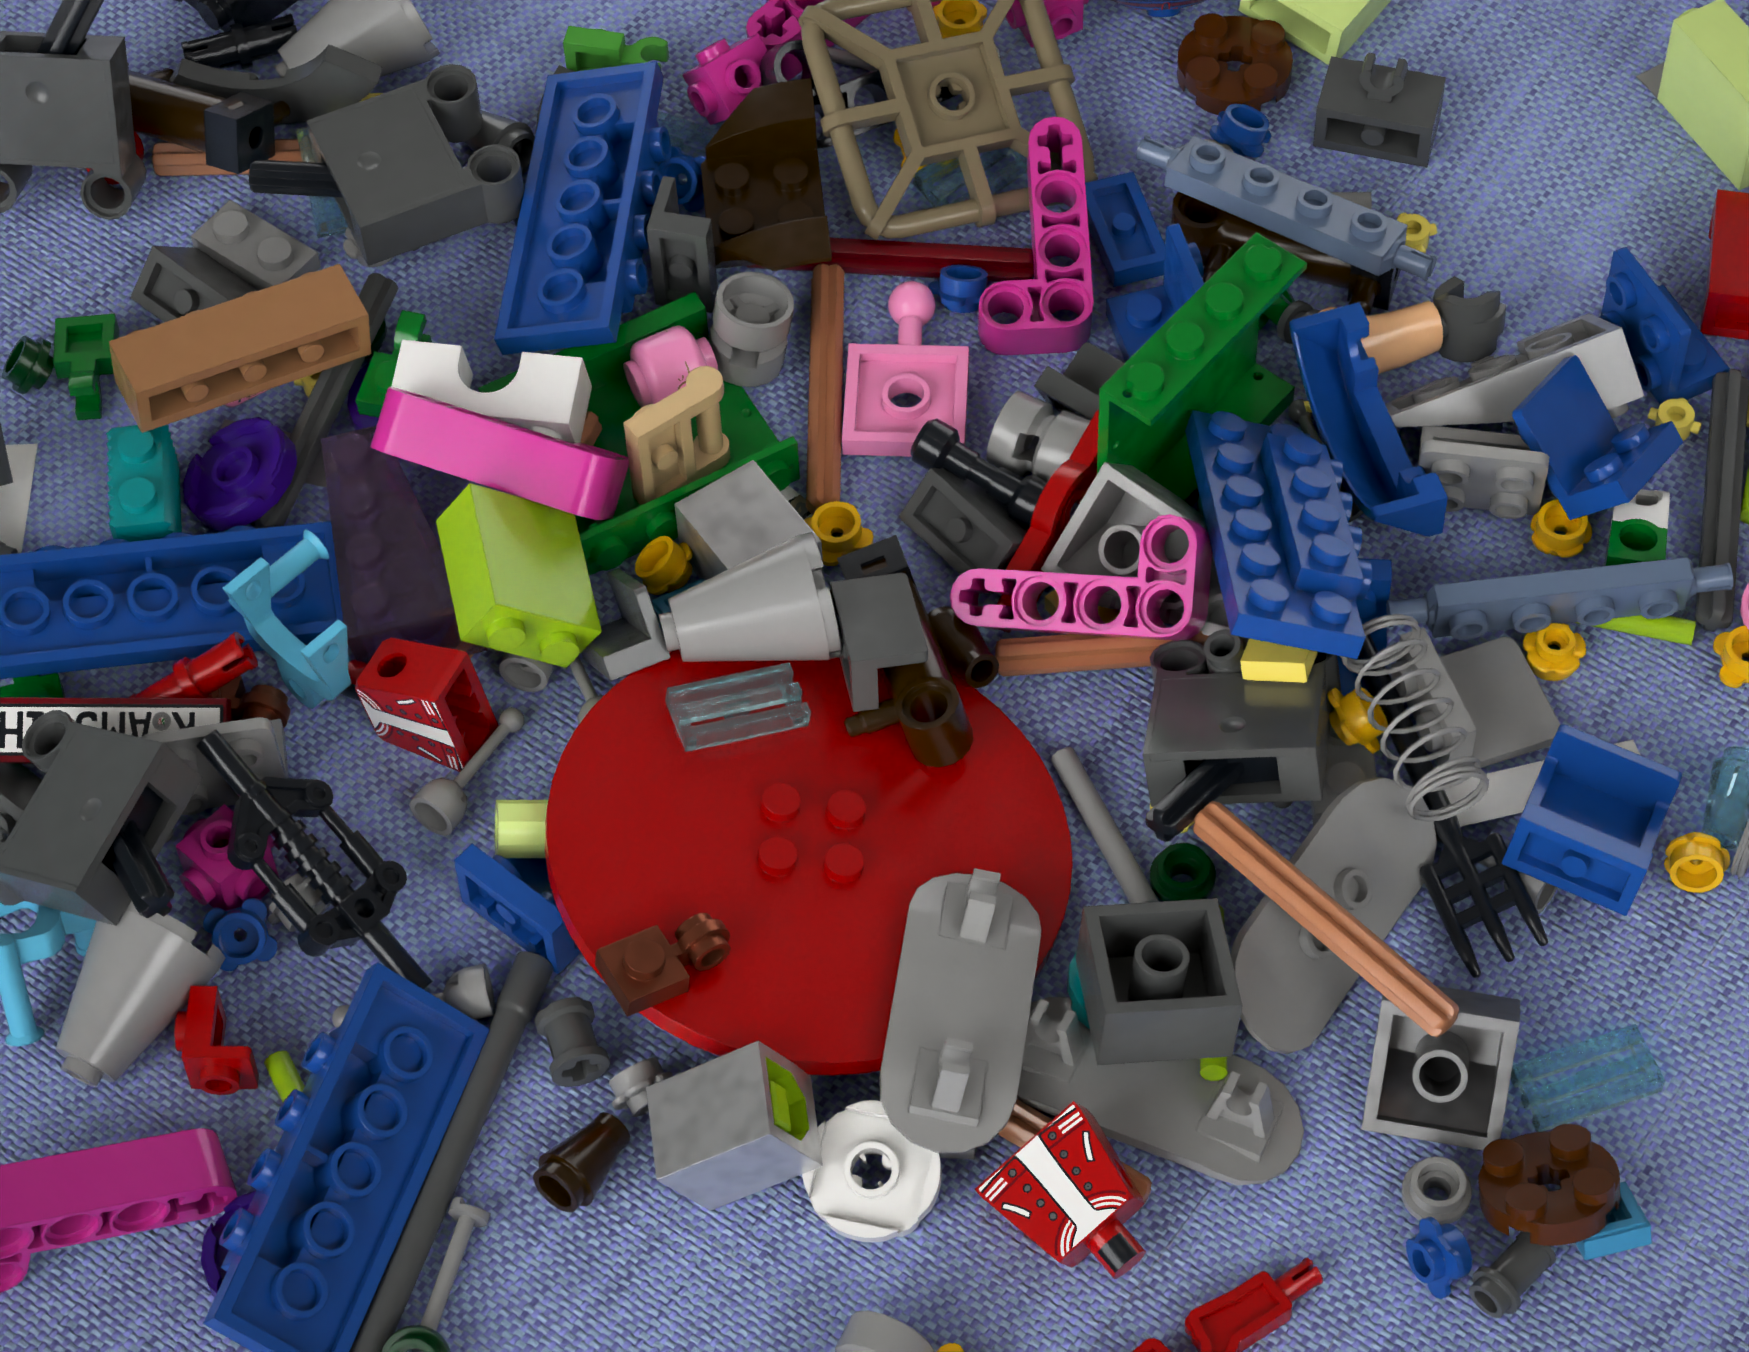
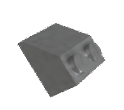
M1436 986L1458 1004L1459 1012L1458 1018L1452 1027L1440 1037L1430 1036L1382 995L1361 1130L1484 1151V1148L1490 1142L1501 1138L1520 1024V1000Z

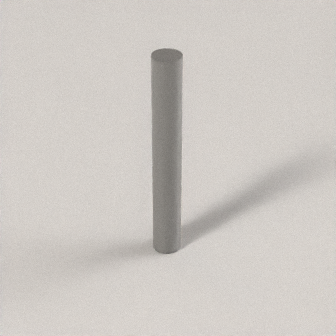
M1072 747L1060 749L1052 756L1051 762L1130 903L1159 902L1075 750Z

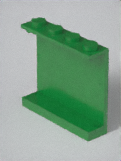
M1256 232L1100 387L1097 474L1104 462L1132 465L1183 499L1190 506L1197 502L1199 491L1185 433L1192 410L1209 414L1217 411L1230 412L1241 417L1244 421L1270 426L1294 401L1295 386L1256 363L1260 315L1307 269V262Z
M695 292L619 325L616 343L571 347L553 354L583 358L592 385L587 412L595 413L599 417V423L602 425V431L593 446L628 457L623 422L632 418L641 409L631 392L623 368V364L630 361V349L633 344L677 325L685 327L696 340L701 337L709 340L706 307ZM518 370L479 387L478 391L489 393L506 387L514 379ZM723 380L724 395L722 400L719 401L722 433L727 436L730 445V459L728 463L709 475L643 505H640L633 497L630 469L628 467L612 519L594 520L575 515L589 576L599 571H608L616 568L625 559L640 553L648 543L657 537L669 536L673 540L678 538L674 504L752 460L757 463L779 491L784 490L790 483L800 479L798 443L796 439L792 436L779 442L743 387ZM696 416L691 419L693 442L696 436H698Z

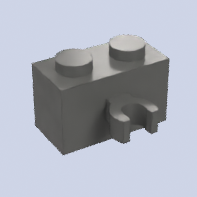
M1368 53L1364 61L1331 56L1317 105L1313 146L1427 168L1441 117L1446 77L1425 74L1419 71H1409L1406 59L1401 58L1398 59L1396 68L1376 65V55L1374 53Z

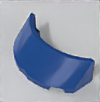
M1360 302L1291 320L1289 328L1294 351L1315 422L1323 443L1327 446L1330 459L1340 460L1343 463L1342 483L1347 492L1352 495L1355 504L1367 517L1375 522L1427 537L1443 533L1448 500L1447 494L1436 473L1426 474L1422 466L1413 467L1378 390L1379 369L1375 358H1368L1361 343V338L1369 336V322Z

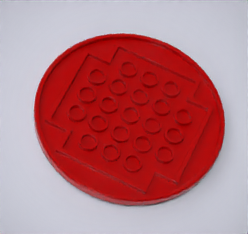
M680 650L670 651L671 658L633 672L613 686L590 709L573 732L561 754L552 780L547 805L545 857L548 879L556 906L571 938L589 965L605 982L595 966L597 949L655 925H658L668 943L672 945L678 942L675 937L677 928L688 918L700 913H708L712 919L721 920L730 933L728 944L731 950L729 955L720 964L705 971L696 970L693 964L684 966L690 976L688 992L638 1012L661 1029L715 1055L722 1056L760 1041L796 1064L808 1075L834 1076L880 1071L909 905L917 888L934 877L954 873L972 874L974 868L1001 873L1000 882L1007 884L1027 898L1038 912L1041 925V939L1035 979L1047 962L1060 933L1071 891L1073 861L1067 818L1054 781L1039 754L1021 730L999 707L977 689L969 686L965 681L952 673L951 676L973 730L974 740L967 754L959 761L948 766L931 767L917 761L911 752L900 722L871 734L864 733L856 737H850L844 721L846 718L859 712H853L839 657L829 660L683 662ZM878 668L879 702L889 699L890 695L881 671Z

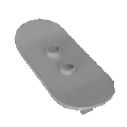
M1376 777L1358 781L1339 794L1324 811L1289 862L1384 941L1406 907L1421 889L1424 882L1420 875V869L1427 864L1433 865L1437 839L1434 821L1415 820L1408 814L1406 800L1411 791L1400 788L1393 779ZM1423 797L1415 804L1416 810H1429ZM1266 894L1240 929L1231 950V959L1243 1005L1240 1019L1253 1038L1268 1050L1282 1054L1293 1053L1309 1047L1323 1031L1335 1010L1360 976Z
M974 868L972 874L954 873L930 879L917 888L910 902L879 1074L880 1101L890 1123L911 1143L935 1153H965L988 1144L1007 1125L1017 1100L1041 939V925L1038 912L1025 896L1007 884L1000 882L1001 873Z
M1048 997L1031 1002L1017 1099L1030 1107L1056 1117L1069 1104L1075 1101L1092 1113L1107 1137L1196 1170L1211 1178L1234 1185L1263 1184L1283 1174L1300 1154L1304 1128L1299 1107L1286 1086L1264 1068L1249 1060L1233 1055L1227 1057V1076L1219 1081H1209L1200 1075V1059L1097 1065L1090 1029L1078 1020L1077 1013L1071 1008L1072 1000L1070 997Z

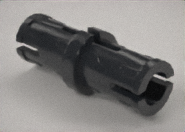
M288 14L284 17L242 27L241 22L229 25L230 31L188 42L184 41L181 42L185 59L219 69L240 64L241 68L245 69L253 67L252 61L279 54L278 50L297 32L296 25H294L292 14Z

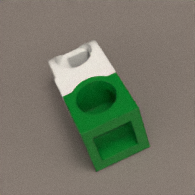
M1641 489L1630 502L1614 507L1604 566L1666 560L1670 492Z

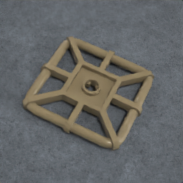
M825 0L815 6L810 5L804 9L798 23L801 27L802 46L824 114L820 124L824 136L830 137L853 210L860 223L866 227L864 234L877 241L879 236L887 239L906 238L970 223H975L980 228L995 224L998 217L1030 211L1028 187L991 194L979 153L1009 147L1028 158L1030 132L1020 125L1012 100V96L1040 90L1049 92L1056 117L1068 119L1080 130L1083 145L1085 183L1098 180L1095 174L1093 152L1071 84L1075 82V77L1071 66L1063 62L1044 0H1019L1041 69L1007 76L1004 75L993 38L1015 0H997L980 31L943 39L931 2L940 0ZM906 7L912 13L921 43L889 49L842 20ZM825 39L878 69L888 100L847 109ZM941 87H948L952 95L961 94L963 101L958 104L956 110H948L938 102L937 98L941 94ZM895 121L906 160L878 207L853 130ZM1051 152L1050 171L1061 170V161L1058 153ZM958 159L968 190L969 200L900 215H892L920 166ZM1059 202L1050 203V204H1048V205L1045 206V207H1049V206H1053V205H1058V204H1062V203H1059Z

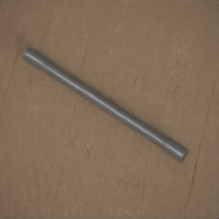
M519 952L516 955L496 1001V1012L489 1026V1034L349 1352H381L386 1341L395 1333L524 1029L533 1019L553 973V965L538 954Z

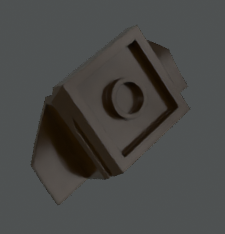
M811 78L785 81L754 88L736 107L705 147L706 160L701 163L706 218H711L716 269L758 265L772 271H777L794 266L832 261L828 220L824 210L818 159L816 117Z

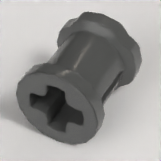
M580 997L554 1001L546 1008L540 1010L534 1019L538 1034L547 1039L553 1058L549 1070L552 1081L558 1086L574 1087L590 1083L600 1078L610 1067L608 1053L604 1048L598 1046L591 1025L595 1018L592 1003Z

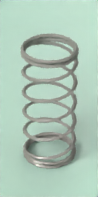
M1402 614L1384 615L1362 624L1365 636L1378 629L1404 624L1412 627V633L1408 639L1382 649L1370 659L1356 660L1343 656L1340 657L1349 671L1358 674L1355 681L1356 694L1362 700L1371 703L1367 711L1368 722L1374 729L1384 732L1380 740L1382 753L1387 758L1398 761L1393 770L1394 781L1400 788L1411 791L1406 800L1408 814L1415 820L1425 822L1444 820L1470 809L1479 802L1489 788V779L1487 774L1479 768L1481 761L1476 757L1469 756L1455 758L1436 766L1426 773L1413 787L1405 784L1400 778L1399 769L1402 763H1419L1447 755L1465 741L1467 731L1462 727H1446L1436 730L1410 745L1400 757L1393 755L1387 749L1386 739L1389 733L1405 734L1431 727L1451 713L1454 702L1446 697L1427 699L1403 711L1387 728L1377 723L1374 719L1376 704L1392 705L1418 698L1432 690L1439 682L1441 676L1437 669L1421 668L1397 677L1384 686L1374 699L1368 697L1361 690V679L1363 676H1381L1406 669L1418 662L1427 651L1428 644L1424 640L1419 639L1421 628L1413 617ZM1416 644L1422 646L1421 651L1415 657L1403 664L1383 670L1367 671L1395 662L1411 651ZM1425 673L1435 675L1434 680L1429 685L1415 693L1394 699H1381L1391 688L1413 676ZM1435 703L1448 704L1447 709L1442 714L1430 721L1406 728H1394L1402 719L1418 709ZM1451 732H1459L1461 734V737L1454 744L1441 751L1420 757H1408L1416 748L1439 735ZM1464 762L1474 763V767L1461 766L1444 770L1448 767ZM1471 777L1480 779V783L1474 791L1451 805L1427 811L1415 809V804L1426 793L1451 788Z

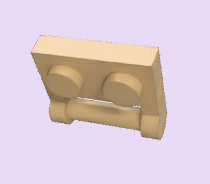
M700 366L693 369L686 378V386L655 404H648L642 407L632 418L623 422L633 497L640 505L709 475L728 463L730 459V445L727 436L722 433L719 401L722 400L724 395L723 376L717 369L710 366ZM696 416L698 436H696L693 442L691 419Z

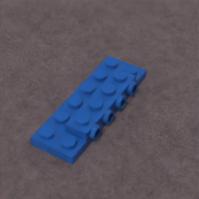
M657 61L547 76L494 337L502 355L616 343L621 314L633 311L635 295L646 294L648 289V273L646 265L642 260L643 250H649L647 226L651 216V206H654L662 180L658 171L659 162H666L671 158L669 132L665 126H659L656 120L664 80Z
M1192 410L1185 433L1231 635L1357 659L1366 637L1356 599L1363 600L1368 593L1372 578V565L1369 561L1358 559L1362 544V530L1360 527L1348 524L1351 517L1353 499L1350 493L1339 491L1343 477L1342 461L1330 459L1325 444H1320L1311 438L1310 434L1303 433L1294 426L1283 423L1268 426L1248 422L1233 413L1225 411L1209 414Z
M335 521L258 529L251 526H236L220 533L192 535L185 532L168 534L161 539L132 542L125 539H110L101 542L99 545L74 548L49 545L41 547L34 552L0 555V679L180 660L183 657L189 659L196 658L227 639L235 631L245 638V642L240 644L242 648L249 644L253 652L265 651L250 635L244 617L229 603L228 600L230 598L222 588L260 557L271 566L303 540V531L305 529L311 531L320 539L329 553V559H318L271 597V609L281 623L305 645H308L338 619L347 625L348 641H351V625Z
M379 962L366 970L341 1026L329 1034L325 1032L319 1033L307 1049L302 1060V1067L310 1071L311 1074L303 1091L293 1090L277 1113L275 1126L281 1128L284 1132L275 1151L271 1148L264 1150L250 1171L247 1184L256 1189L248 1210L243 1208L237 1209L223 1229L219 1245L229 1251L221 1269L227 1271L203 1322L204 1325L252 1352L350 1351L490 1031L489 1028Z

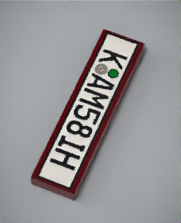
M0 697V763L33 764L23 754L22 740L32 723L41 715L52 710L65 712L78 724L142 737L149 733L230 722L231 700L228 698Z

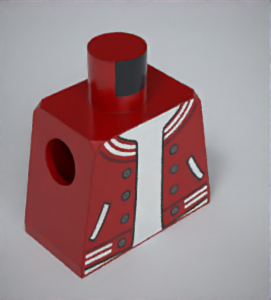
M390 637L381 642L368 663L355 659L348 662L351 685L341 694L361 701L376 735L390 744L460 772L499 726L467 652Z
M1075 1101L1069 1104L975 1188L977 1193L1050 1256L1059 1263L1071 1268L1078 1265L1092 1252L1113 1279H1117L1131 1270L1146 1253L1123 1225L1145 1204L1144 1200L1095 1117L1087 1108Z

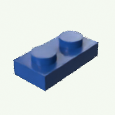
M1134 172L1086 182L1088 228L1113 287L1163 276L1165 243Z

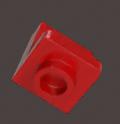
M190 986L187 1011H178L176 1015L174 1030L175 1047L177 1051H182L181 1058L191 1089H202L207 1093L215 1095H229L237 1092L239 1089H257L259 1073L252 1049L248 1046H223L227 1017L217 986Z

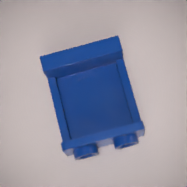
M1566 724L1560 725L1501 864L1627 916L1654 855L1652 853L1669 806L1682 779L1681 772Z

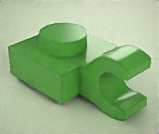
M568 26L563 41L566 68L573 71L637 64L651 60L668 62L669 59L668 42L658 37H646L632 45H625L624 33Z

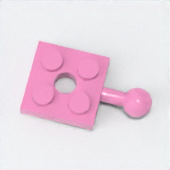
M907 281L899 284L890 294L888 310L892 319L899 325L898 344L848 343L842 455L911 457L910 450L918 433L927 421L936 418L957 429L960 437L959 442L965 445L969 346L922 345L923 326L932 319L936 308V301L932 291L923 283ZM903 393L914 394L922 399L917 405L912 407H899L891 402L895 396Z

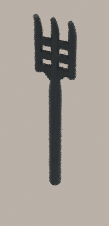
M1370 634L1365 636V641L1356 660L1370 659L1378 653ZM1383 666V667H1379V668H1376V669H1370V670H1367V671L1383 670V669H1386V667ZM1389 674L1362 677L1369 693L1373 697L1392 681ZM1394 686L1381 699H1394L1400 696ZM1403 703L1380 705L1388 725L1406 710ZM1408 715L1394 728H1406L1414 725ZM1417 732L1405 734L1389 733L1399 757L1410 745L1420 739ZM1423 744L1412 751L1408 757L1414 758L1427 755ZM1431 761L1403 763L1413 786L1426 773L1434 769ZM1445 790L1429 792L1423 796L1429 810L1451 805ZM1457 815L1444 820L1434 821L1435 832L1443 842L1444 847L1438 862L1433 865H1424L1420 869V875L1455 950L1471 976L1477 978L1481 975V971L1464 929L1483 921L1505 961L1511 962L1515 956L1498 913L1512 906H1517L1521 917L1540 946H1546L1548 939L1538 911L1519 872L1501 864L1507 851L1502 836L1499 833H1492L1486 840L1479 842L1463 836ZM1493 856L1497 865L1478 873L1474 864ZM1456 872H1460L1463 881L1445 889L1441 880ZM1504 880L1508 890L1490 898L1486 888ZM1471 896L1475 905L1456 913L1453 904Z

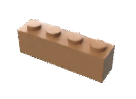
M340 264L319 271L308 272L298 278L259 291H252L242 297L203 310H195L185 316L146 329L136 330L126 336L109 341L115 382L141 433L371 354L369 314Z

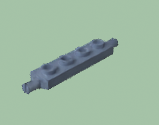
M1146 135L1137 148L1136 159L1166 170L1164 186L1374 275L1380 276L1396 267L1427 281L1434 270L1437 260L1435 256H1430L1405 245L1407 224L1387 217L1379 211L1368 209L1332 194L1324 188L1313 186L1277 171L1269 165L1258 163L1234 153L1216 143L1193 136L1188 143L1181 147L1173 148Z
M1689 557L1435 584L1424 594V597L1387 600L1386 615L1402 614L1413 617L1418 623L1426 622L1433 638L1452 636L1456 639L1467 640L1492 631L1515 629L1522 633L1537 632L1545 629L1551 623L1578 622L1585 626H1596L1604 624L1613 618L1639 615L1647 619H1660L1670 616L1676 611H1684L1687 601L1692 596H1695V593L1732 590L1734 580L1730 563L1693 568Z

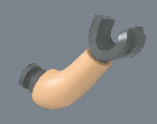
M1454 276L1435 290L1433 303L1426 301L1391 312L1366 315L1369 322V336L1361 338V343L1368 358H1375L1379 369L1378 374L1402 367L1438 351L1442 357L1452 361H1478L1486 356H1490L1496 350L1497 337L1503 332L1505 326L1506 304L1500 303V291H1487L1475 298H1464V281ZM1298 300L1291 303L1281 314L1278 321V337L1286 343L1293 344L1289 328L1291 320L1337 307H1327L1320 311L1313 309L1310 304Z

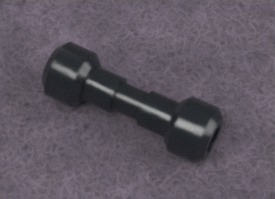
M938 418L927 421L911 447L912 461L927 470L930 468H944L964 481L969 479L986 489L988 495L1008 506L1007 511L1011 519L1029 529L1035 506L1047 482L1036 475L1027 476L1023 479L1002 466L997 468L980 458V453L959 442L960 437L957 429Z

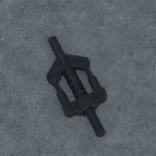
M217 729L203 738L196 747L239 796L235 803L227 850L228 859L238 869H252L275 895L271 900L299 931L297 940L300 949L306 955L317 957L323 955L328 949L343 946L351 947L362 939L385 967L422 989L430 985L433 981L381 922L390 913L396 894L406 884V871L397 862L384 861L358 830L354 833L330 806L333 801V792L326 782L313 779L264 777L260 780ZM320 816L341 840L342 843L339 847L366 877L365 883L354 890L350 886L354 881L348 874L343 877L339 873L342 867L336 861L331 863L327 859L330 853L324 847L319 849L315 845L318 839L312 833L307 835L304 832L307 828L301 820L295 821L292 817ZM270 834L275 838L272 842L278 850L284 848L287 852L284 856L290 864L296 862L299 866L296 869L298 874L302 878L307 875L311 880L308 883L310 888L314 892L318 889L320 890L322 902L325 905L331 903L334 908L324 914L317 915L291 883L288 885L283 883L263 859Z

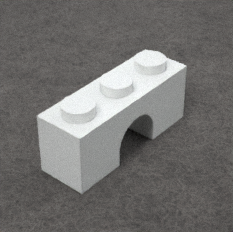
M402 340L391 387L427 396L570 443L581 442L592 389L583 358L522 352L518 372L514 379L506 387L498 391L482 393L470 389L473 373L461 345Z

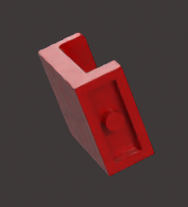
M1717 189L1708 237L1711 239L1707 292L1701 314L1700 331L1706 335L1749 340V193Z

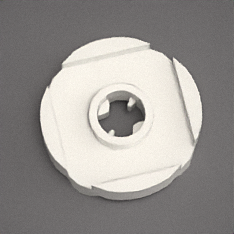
M878 1100L859 1101L846 1106L844 1111L835 1114L827 1122L825 1120L818 1126L823 1166L802 1174L814 1211L820 1219L825 1221L838 1234L862 1242H883L894 1237H903L911 1234L918 1227L920 1221L931 1211L938 1197L942 1180L939 1153L920 1147L907 1140L890 1123L881 1101ZM867 1154L882 1155L883 1167L887 1170H892L889 1180L885 1184L879 1181V1188L877 1189L863 1188L862 1178L853 1174V1168L859 1159L864 1164L867 1163L865 1157Z

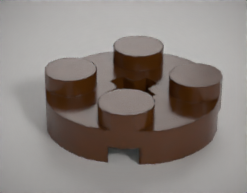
M1214 13L1200 16L1194 23V29L1185 36L1179 47L1177 79L1180 87L1184 92L1186 86L1188 91L1196 96V105L1216 115L1221 111H1225L1231 104H1244L1261 111V104L1271 101L1275 96L1277 103L1288 91L1292 75L1293 56L1291 48L1285 40V30L1282 25L1272 20L1260 21L1245 16L1222 17ZM1238 61L1244 64L1239 67V71L1228 70L1226 62Z
M1562 1124L1555 1127L1552 1131L1528 1133L1512 1139H1498L1490 1142L1484 1148L1483 1165L1478 1175L1480 1207L1486 1220L1496 1230L1508 1236L1510 1226L1518 1231L1529 1232L1530 1243L1544 1246L1571 1244L1590 1238L1600 1232L1607 1225L1606 1214L1614 1207L1616 1210L1618 1209L1621 1201L1620 1173L1616 1161L1606 1149L1592 1142L1590 1132L1580 1125ZM1544 1185H1559L1560 1189L1548 1191Z

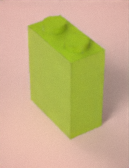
M469 483L438 517L436 525L461 641L567 668L602 632L575 514Z

